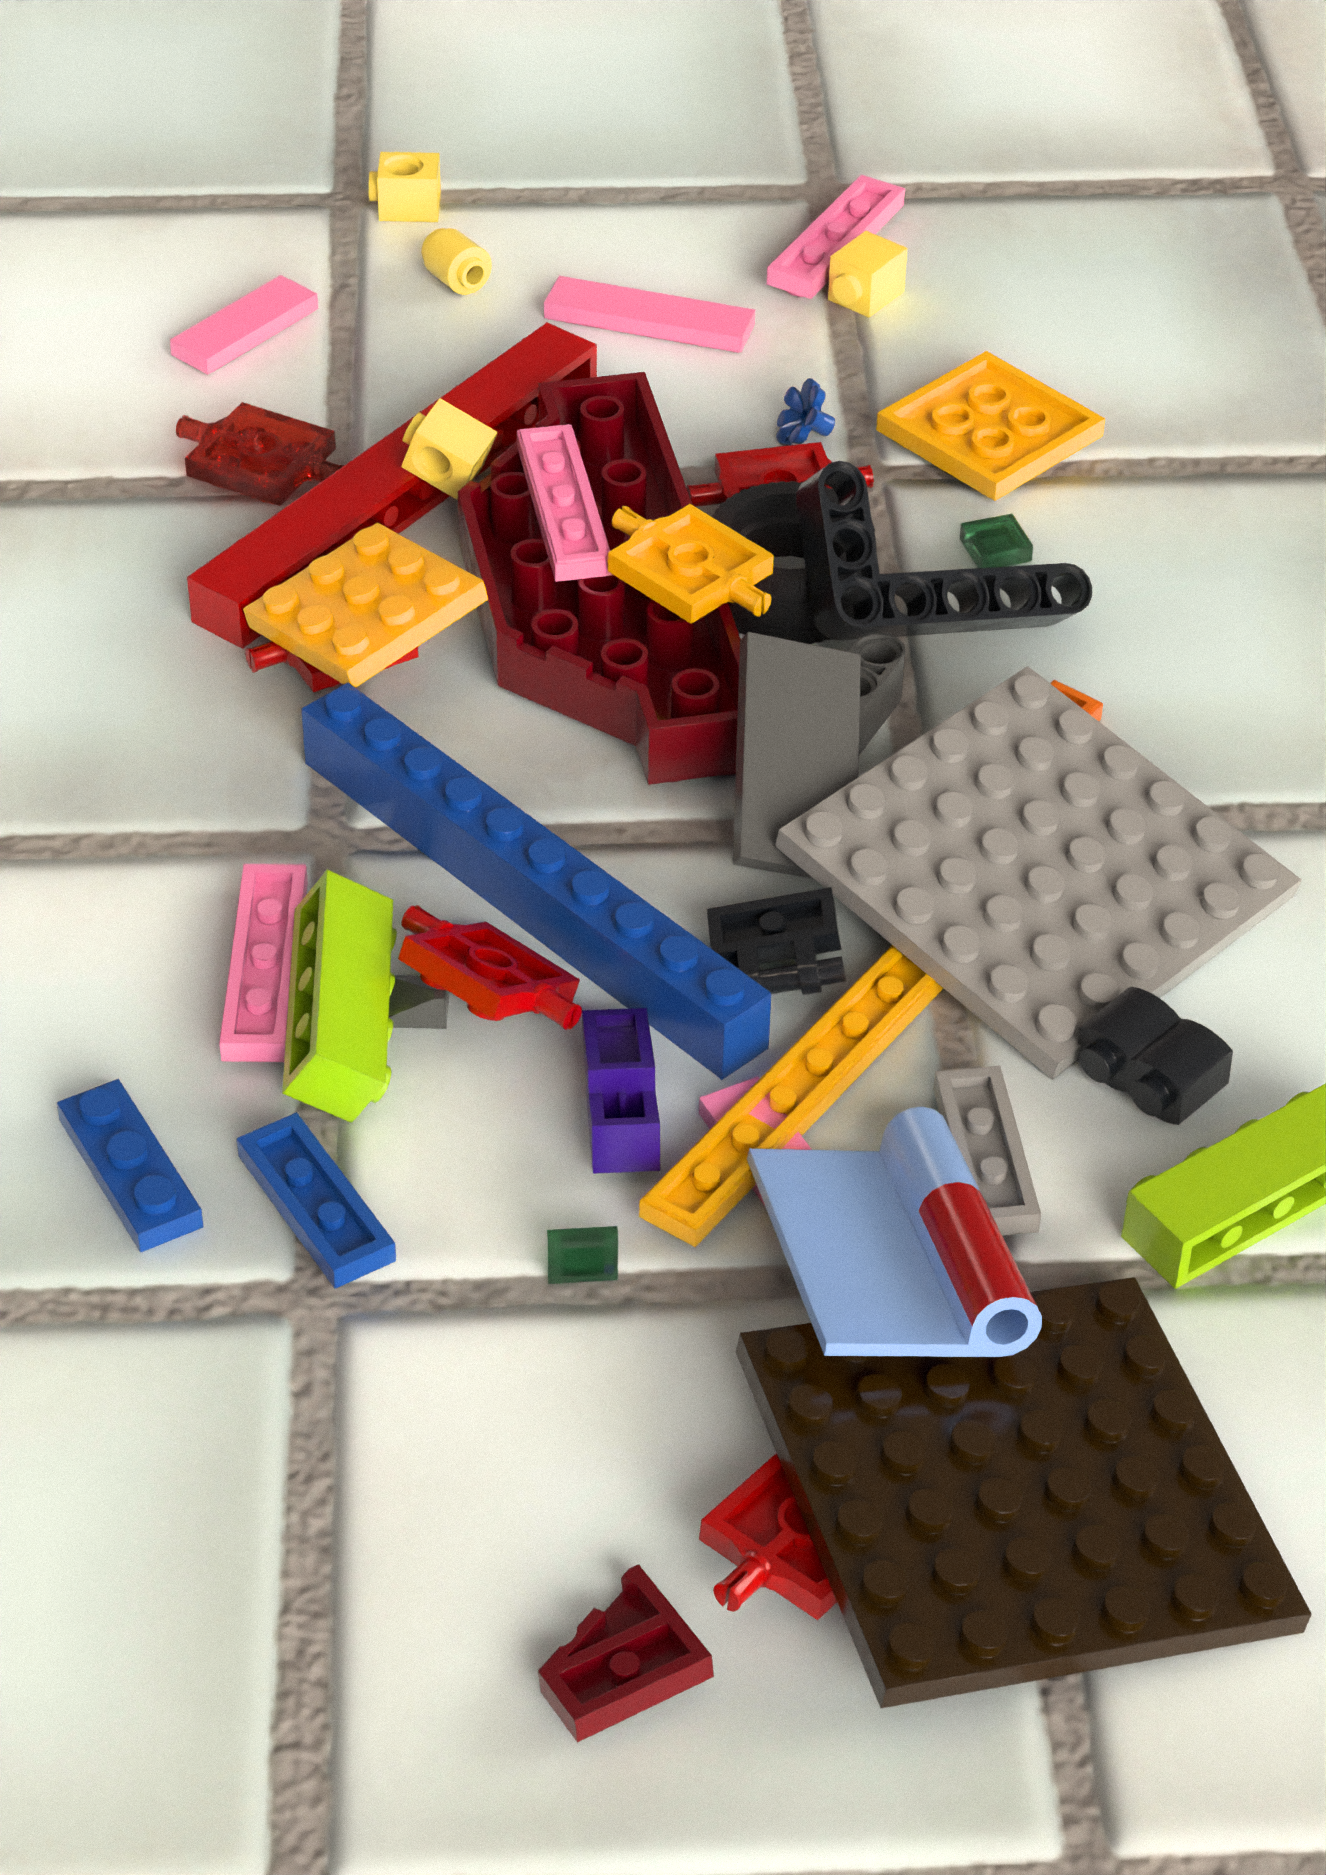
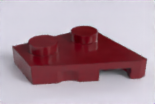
M639 1564L629 1568L621 1577L622 1592L604 1612L593 1608L577 1626V1632L572 1641L560 1646L538 1670L541 1694L577 1743L714 1677L711 1653Z

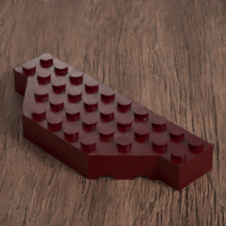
M645 372L538 383L539 423L536 424V428L572 425L610 551L631 538L612 526L613 515L617 509L620 508L622 510V506H628L632 511L647 520H655L670 516L689 504L693 505ZM516 441L490 463L491 473L479 483L470 480L458 491L459 545L466 571L482 579L485 584L488 600L476 608L498 686L636 746L648 785L721 775H735L741 638L728 602L690 624L615 575L555 582Z

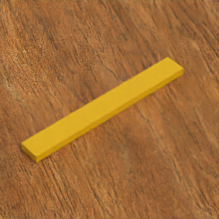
M892 945L639 1200V1217L696 1247L755 1186V1179L747 1161L749 1148L782 1149L798 1131L803 1136L941 992L943 987ZM769 1092V1105L771 1109L788 1116L776 1129L749 1114Z

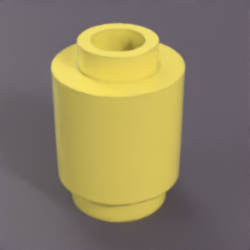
M452 228L436 229L423 242L421 253L426 269L454 292L461 295L474 293L488 280L492 267L489 254L460 231Z

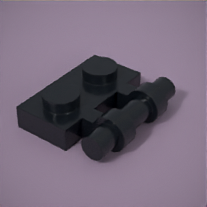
M832 887L707 909L711 949L739 968V970L759 983L771 994L801 989L802 995L821 993V986L846 982L842 956L817 960L816 955L842 950ZM796 958L797 964L760 970V964Z

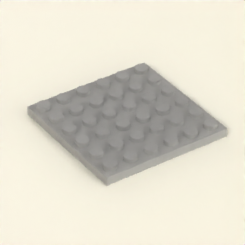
M1028 666L780 828L775 847L824 888L832 887L833 895L1052 1080L1078 1061L1077 1058L1081 1045L1078 1044L1079 1026L1129 987L1146 990L1161 998L1293 898L1302 880Z

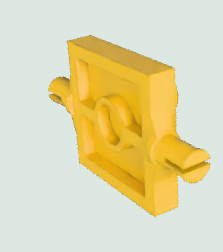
M691 504L670 516L655 520L643 518L628 506H622V510L619 508L614 513L612 526L631 538L608 552V572L690 624L727 602H736L752 612L756 617H760L761 612L765 614L769 609L772 601L770 594L753 586L773 574L774 555Z

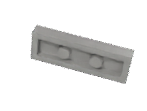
M1001 1066L935 1071L933 1090L939 1113L943 1115L1002 1236L1039 1232L1041 1211Z

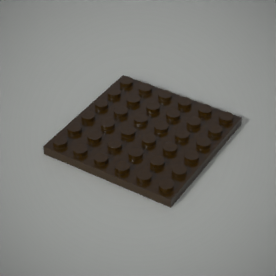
M1135 1277L1030 1292L1042 1315V1328L1037 1338L1026 1349L1014 1355L1003 1357L824 1356L812 1323L742 1332L739 1334L736 1355L880 1708L1304 1633L1312 1613Z

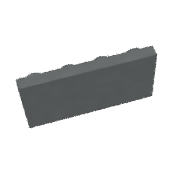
M747 632L740 640L733 865L813 879L775 847L780 828L858 778L861 654Z

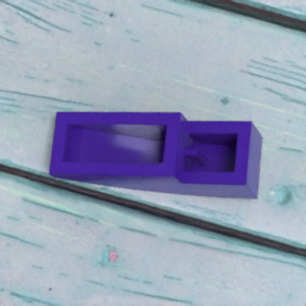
M647 1008L582 1010L586 1096L593 1174L661 1171L660 1119L656 1098L655 1062Z

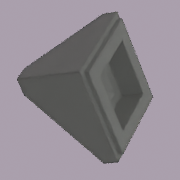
M395 975L394 988L389 997V1018L393 1020V1028L447 1029L450 992L425 984L419 976Z

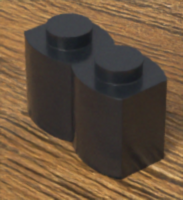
M1137 987L1127 988L1079 1026L1078 1044L1081 1045L1077 1060L1085 1073L1096 1082L1105 1083L1116 1090L1128 1092L1141 1111L1167 1123L1181 1124L1229 1084L1233 1050L1228 1044L1202 1024L1189 1019H1181L1168 1004L1146 990Z

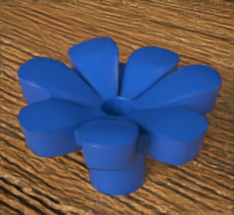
M812 378L805 380L801 392L792 386L785 393L784 402L790 409L783 410L777 419V426L780 429L776 434V438L781 444H802L807 440L811 430L823 436H828L835 426V418L821 411L826 396L825 391Z

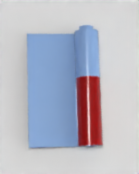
M915 1107L897 1114L887 1124L883 1133L880 1151L749 1148L747 1157L749 1167L824 1356L1003 1357L1014 1355L1026 1349L1037 1338L1042 1328V1315L943 1115L936 1110L927 1107Z

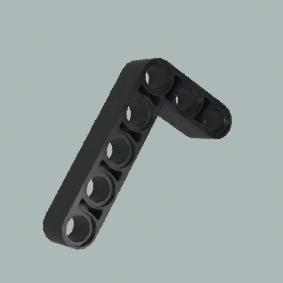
M836 461L829 463L804 481L797 491L796 505L812 617L818 630L829 639L839 641L856 640L863 635L879 632L901 637L1048 627L1081 612L1089 605L1092 598V584L1089 576L1080 567L1069 563L880 574L867 484L859 469L849 462ZM824 484L830 486L836 492L838 504H835L827 497ZM833 541L839 543L845 550L846 562L835 554ZM1052 586L1059 592L1061 604L1053 597ZM1000 589L1009 596L1011 608L1002 601ZM948 592L952 593L957 599L959 612L950 605L947 597ZM895 594L905 602L907 616L896 607L894 601ZM841 597L848 600L853 606L855 612L854 619L847 616L843 611Z

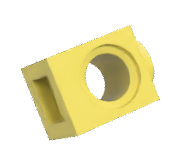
M380 152L378 171L369 172V201H378L379 221L438 222L441 201L440 153Z
M439 398L427 416L418 412L408 426L402 441L410 446L401 467L458 500V491L470 480L473 481L482 469L497 431Z

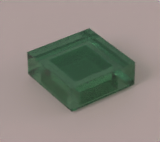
M1013 514L961 523L960 540L978 568L1006 567L1032 561L1033 544Z

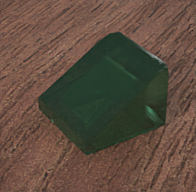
M617 1226L547 1230L546 1260L548 1284L618 1280Z

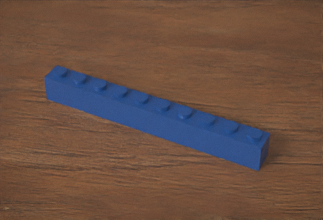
M350 683L340 686L301 708L305 764L626 1008H647L649 1025L718 1078L721 1080L725 1079L769 1049L771 992Z

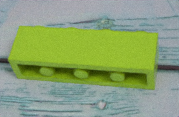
M327 869L295 908L282 1094L352 1123L370 1102L376 1103L382 1098L391 1079V1067L387 1065V1047L393 1031V1020L389 1018V997L394 988L395 975L390 971L391 952L396 942L397 931L392 927L393 899Z
M1326 1083L1311 1092L1304 1091L1298 1093L1280 1109L1260 1120L1251 1119L1245 1122L1234 1134L1208 1148H1197L1183 1162L1157 1176L1149 1175L1137 1182L1128 1191L1121 1237L1174 1289H1177L1325 1205Z

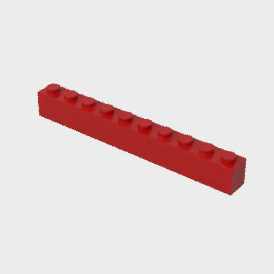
M546 322L441 397L442 400L497 431L486 461L477 476L491 467L490 463L517 441V430L536 428V424L539 423L538 383L597 377V344ZM438 400L420 411V413L427 416ZM414 417L189 575L187 583L192 623L243 649L261 636V634L249 628L243 608L262 597L268 589L281 585L306 569L315 559L331 553L351 540L360 530L379 523L400 534L449 498L450 495L401 467L410 446L404 443L402 439Z

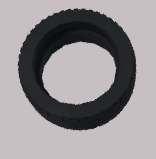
M770 482L769 484L749 487V489L741 490V492L735 493L731 498H727L724 503L720 504V507L715 510V514L712 516L714 519L772 553L774 557L793 556L804 558L796 505L797 491L803 482ZM824 486L827 497L835 504H838L836 492L832 488L829 489ZM873 525L875 545H876L875 528H874V525ZM833 541L835 554L846 562L845 550L839 543ZM773 566V574L753 585L761 591L770 594L772 599L769 609L765 614L761 612L760 617L754 616L752 612L736 602H728L739 634L745 635L747 632L806 644L830 640L815 626L812 617L806 568L786 569ZM841 597L843 611L847 616L854 619L855 612L853 606L848 600Z

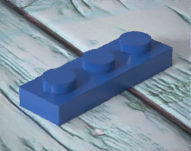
M119 1079L57 1102L59 1121L140 1253L204 1227L201 1207Z
M297 1112L236 1138L238 1157L335 1289L396 1261L394 1240Z

